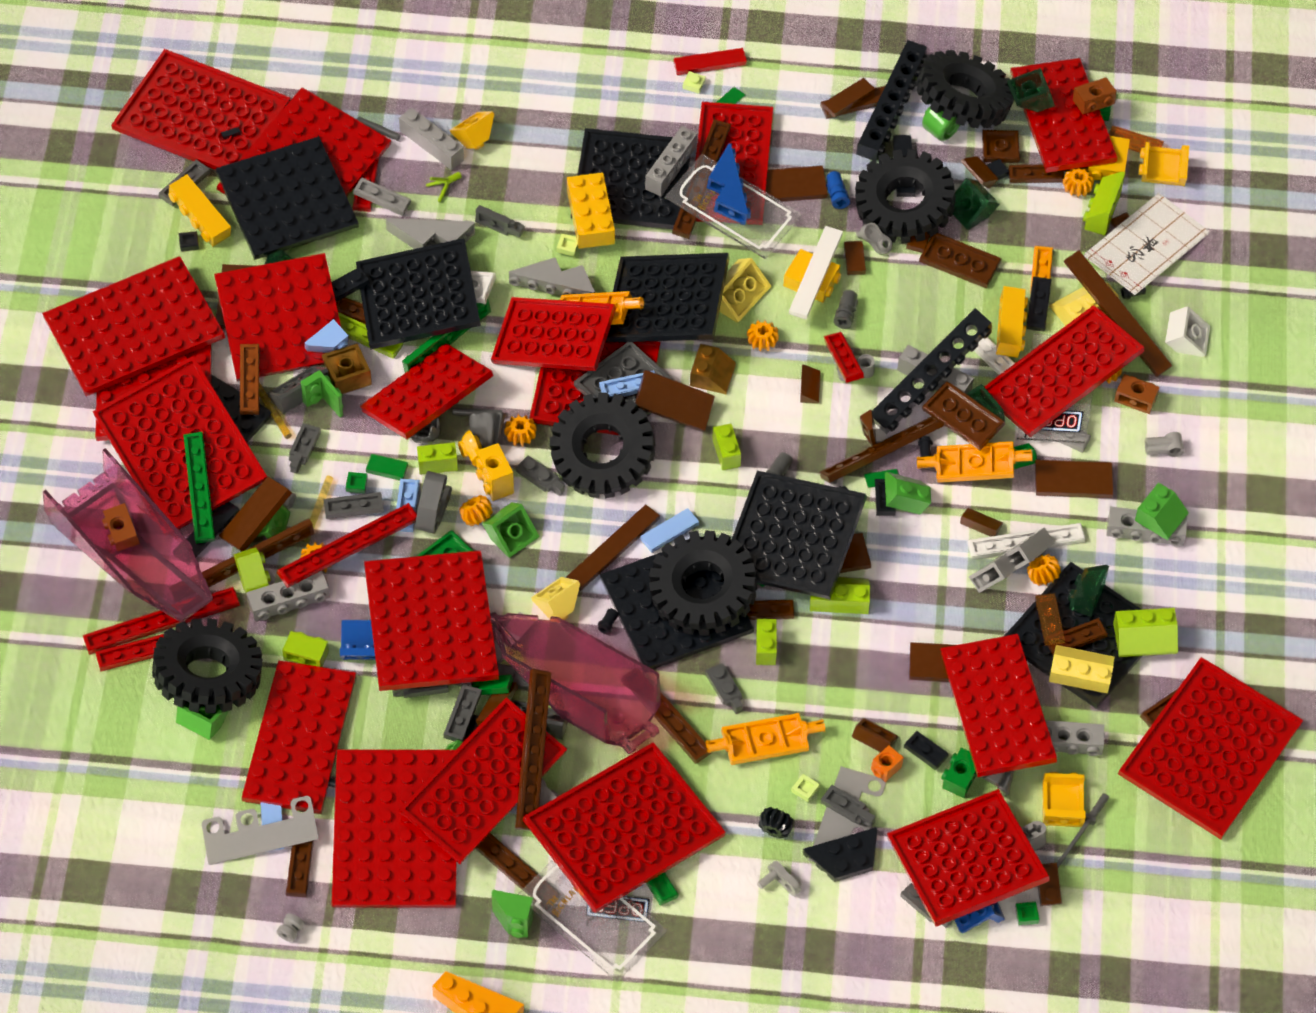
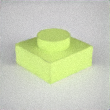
M689 71L684 80L683 89L699 94L706 81V76Z
M561 234L556 252L574 257L578 247L576 237Z
M802 774L791 788V792L809 802L819 789L820 784Z

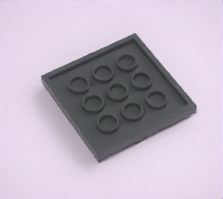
M627 342L601 361L596 371H588L575 380L574 387L584 396L592 394L593 398H596L598 393H601L599 382L643 373L645 370H654L655 374L673 379L633 342ZM637 394L625 396L624 399L625 401L630 399L635 403ZM643 410L647 416L651 414L650 412Z

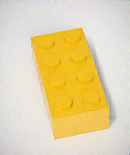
M595 173L567 177V193L578 249L615 244V228L604 174Z

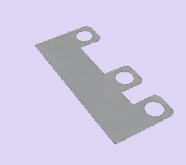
M841 766L834 786L859 800L862 792L877 797L881 796L886 782L881 778ZM876 780L881 784V788L879 791L873 792L869 790L868 783ZM826 807L814 845L851 835L852 830L856 827H861L864 831L870 828L863 824H856Z
M303 796L291 801L293 818L259 826L255 809L240 811L236 814L238 831L228 834L224 832L221 817L204 820L202 822V830L208 865L318 840L311 798ZM301 800L308 803V809L303 813L295 809L296 803ZM249 813L254 818L253 822L247 826L243 825L240 819L242 815ZM215 821L219 824V830L213 834L209 833L206 829L207 824Z

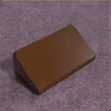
M978 156L961 160V163L984 187L990 189L998 181L996 175Z
M802 364L800 403L819 404L820 370Z
M869 410L860 416L863 435L873 446L876 444V427L872 410Z
M970 508L966 509L960 520V524L990 537L997 536L1003 525V522Z
M863 718L855 726L852 738L878 752H882L888 745L892 747L898 738L896 734L866 718Z

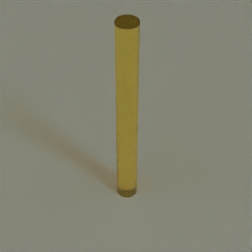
M259 382V396L266 408L271 411V416L285 439H289L292 434Z
M329 475L324 480L310 516L313 529L333 481V477ZM311 536L302 541L308 543Z

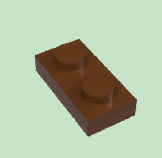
M1057 863L1042 864L1049 875V882L1038 886L1040 906L1062 904Z

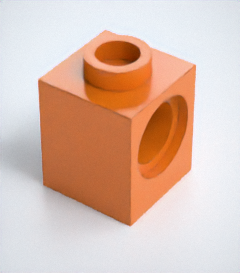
M888 745L873 759L871 770L876 777L886 782L902 768L904 757Z

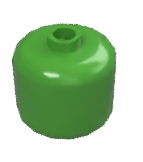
M928 107L922 119L924 129L940 141H946L951 138L960 127L959 124H956V118L952 117L949 121L942 117L943 111L936 114Z

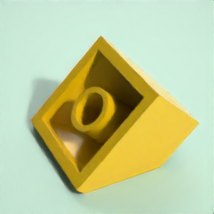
M493 111L476 112L449 131L467 149H480L485 145L484 142L489 140L494 113Z

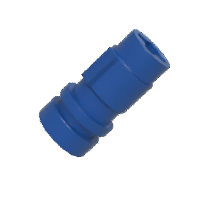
M832 171L826 177L827 189L832 206L836 209H843L850 204V198L840 172Z

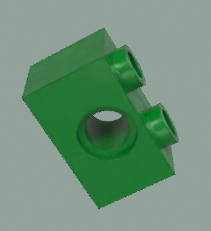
M960 748L958 754H953L950 760L951 767L949 770L945 769L941 780H943V789L965 798L977 775L970 751Z

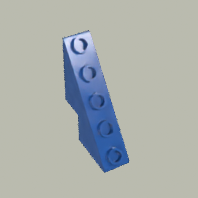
M729 143L708 177L707 189L719 194L715 201L714 212L746 225L747 219L751 218V211L746 206L747 195L742 190L743 179L739 178L740 169L739 164L735 162V148H732L731 143Z

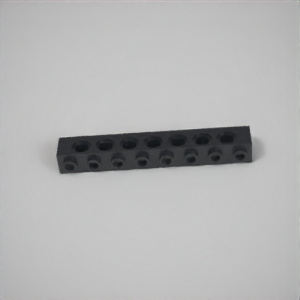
M907 40L858 142L856 155L877 162L878 156L884 154L885 142L889 143L892 136L891 130H895L898 123L897 117H901L904 111L903 104L908 103L911 94L909 92L914 90L916 85L915 79L921 71L922 64H924V61L929 56L926 54L927 46Z
M974 308L872 410L875 424L886 434L889 431L893 432L899 426L898 422L903 417L907 418L912 413V408L916 404L920 405L925 400V395L929 391L933 392L938 387V382L942 378H947L952 373V368L956 364L960 365L965 360V355L969 351L973 352L978 347V342L982 338L986 339L991 334L992 322ZM972 329L977 331L973 336L967 334ZM956 343H962L964 345L960 349L954 348V345ZM943 356H949L950 360L948 362H942L941 358ZM931 369L937 370L935 375L927 374ZM918 382L924 384V386L920 389L914 387V385ZM903 396L911 397L908 402L901 401ZM890 409L897 410L895 415L887 414Z

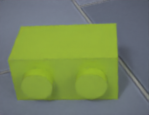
M732 423L713 427L712 440L722 471L741 467V452Z
M455 442L417 446L420 475L426 474L427 471L435 473L458 471Z
M255 547L233 554L245 593L269 585L268 582L271 579L268 570H264L263 564L266 563L263 552H259Z
M757 619L756 665H776L777 619Z
M290 631L282 650L283 659L288 662L323 667L329 653L328 641L321 637L308 636L303 632Z

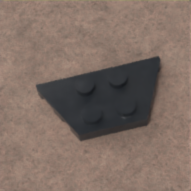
M877 827L804 848L803 855L812 859L816 863L815 866L821 871L826 872L827 876L834 882L873 871Z

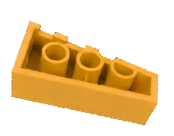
M447 971L432 986L433 997L454 1013H524L523 1003Z

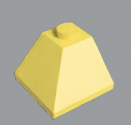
M560 577L532 596L531 599L550 620L561 622L566 620L569 614L574 611L580 583L578 580Z

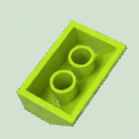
M1125 172L1102 177L1100 184H1096L1093 192L1095 197H1091L1088 205L1090 210L1086 211L1083 217V222H1086L1084 230L1106 235L1121 196Z
M838 577L831 599L810 595L809 611L868 614L870 604L869 579Z
M1175 608L1116 611L1113 626L1119 657L1178 654V624Z

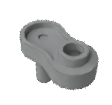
M875 223L864 224L861 231L856 233L858 238H863V240L871 244L874 251L878 254H886L892 249L891 239L884 235Z
M777 861L772 862L768 866L770 873L757 882V886L763 889L775 879L792 896L797 895L801 891L802 885L798 877L790 875Z

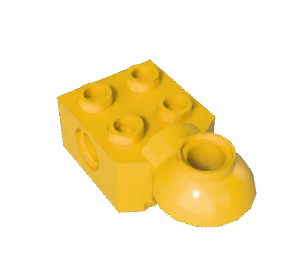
M468 430L463 435L462 440L458 442V447L463 458L469 457L473 466L477 467L476 475L479 481H483L486 495H490L492 501L514 494L513 471L499 443L482 449L477 435H473Z

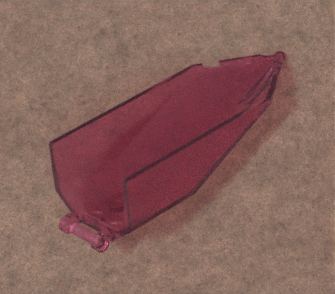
M496 612L490 614L492 627L500 646L502 657L528 684L531 669L552 672L549 706L562 719L605 744L621 746L628 754L633 753L636 747L650 737H655L659 734L658 727L651 723L652 718L661 705L660 675L658 672L559 617L551 616L550 620L538 619V615L514 613L498 615ZM642 730H645V732H643L642 734H640L638 737H636V738L633 739L632 741L629 740V739H631L632 737H634L636 734H638L639 732H641Z

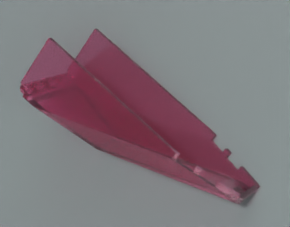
M106 448L102 450L104 472L93 479L95 486L88 482L77 490L80 496L74 492L62 501L65 507H62L46 489L43 491L44 512L48 515L49 521L128 592L181 623L213 600L207 582L200 570L198 560H196L193 553L192 545ZM125 503L140 544L117 552L116 546H111L107 536L111 534L110 530H105L102 519L105 518L103 510ZM123 526L117 527L116 530L122 529Z

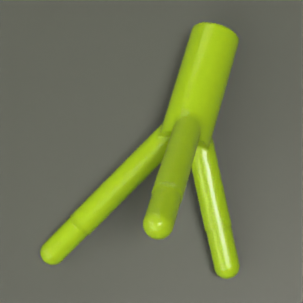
M456 172L446 178L430 177V180L434 182L427 183L426 187L444 183L445 186L438 198V202H441L449 184L462 178L460 172Z

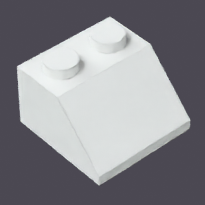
M1188 306L1170 312L1165 343L1177 353L1204 357L1207 352L1210 325Z

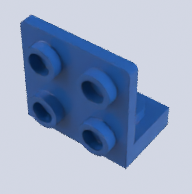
M342 620L341 660H375L371 620Z
M997 902L954 920L959 932L963 934L988 919L999 923L1005 920Z

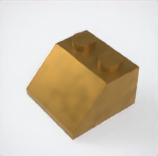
M358 343L322 354L325 368L328 369L332 385L338 388L342 394L372 385L371 371Z
M700 343L690 373V386L727 394L736 362L720 348Z

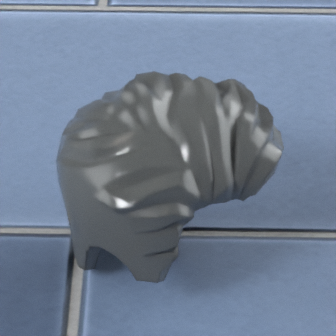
M439 417L410 438L416 443H427L436 440L441 432Z

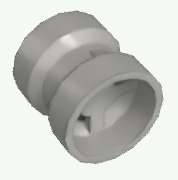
M287 913L283 919V925L278 927L276 933L285 941L294 942L297 938V932L303 928L304 922L298 916Z

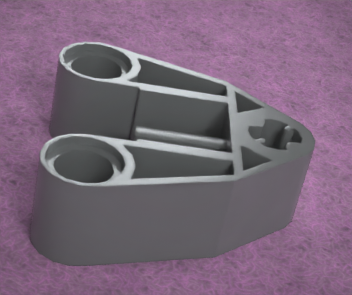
M427 471L418 504L415 529L433 534L436 533L452 492V486L446 485L447 475Z

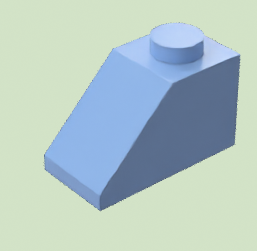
M333 319L305 342V349L312 352H332L348 345V335Z

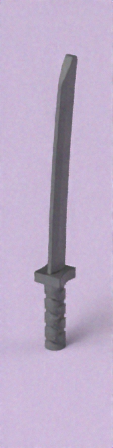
M1103 793L1089 814L1086 813L1085 823L1058 860V868L1088 825L1094 826L1096 823L1095 820L1098 813H1100L1109 799L1107 794Z

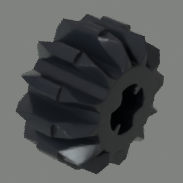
M772 807L764 808L763 812H761L758 826L763 832L774 837H788L793 828L794 821L790 814L785 813L784 810L781 811L778 808L774 809Z

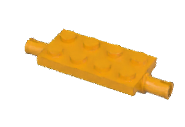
M630 291L561 295L560 298L563 301L614 304L616 311L611 325L623 324L628 309L644 308L643 297L632 298Z
M1013 441L987 443L981 450H978L971 444L937 446V453L934 456L917 457V468L934 467L937 470L938 483L1014 478V464L1016 462L1033 461L1032 449L1015 451Z
M799 713L724 726L721 728L723 738L706 740V749L708 753L720 750L727 751L731 765L809 751L808 734L825 732V723L823 719L811 722L802 721Z

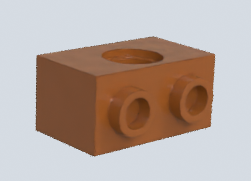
M1107 77L1075 87L1073 101L1082 114H1086L1115 104L1117 91Z
M1124 374L1117 388L1114 402L1150 415L1160 387L1137 379L1134 376Z
M125 503L103 510L105 518L102 519L105 530H110L111 534L107 536L111 546H116L117 552L140 544ZM123 526L122 529L116 530L117 527Z

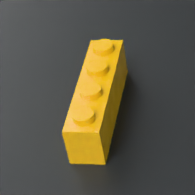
M188 175L169 185L168 196L173 203H177L181 213L184 216L187 215L192 226L201 232L205 242H209L213 247L231 236V226Z
M1003 286L999 305L997 355L1018 358L1020 351L1024 350L1025 340H1022V337L1025 336L1026 326L1023 325V322L1025 323L1027 318V311H1024V308H1027L1028 297H1025L1026 289Z

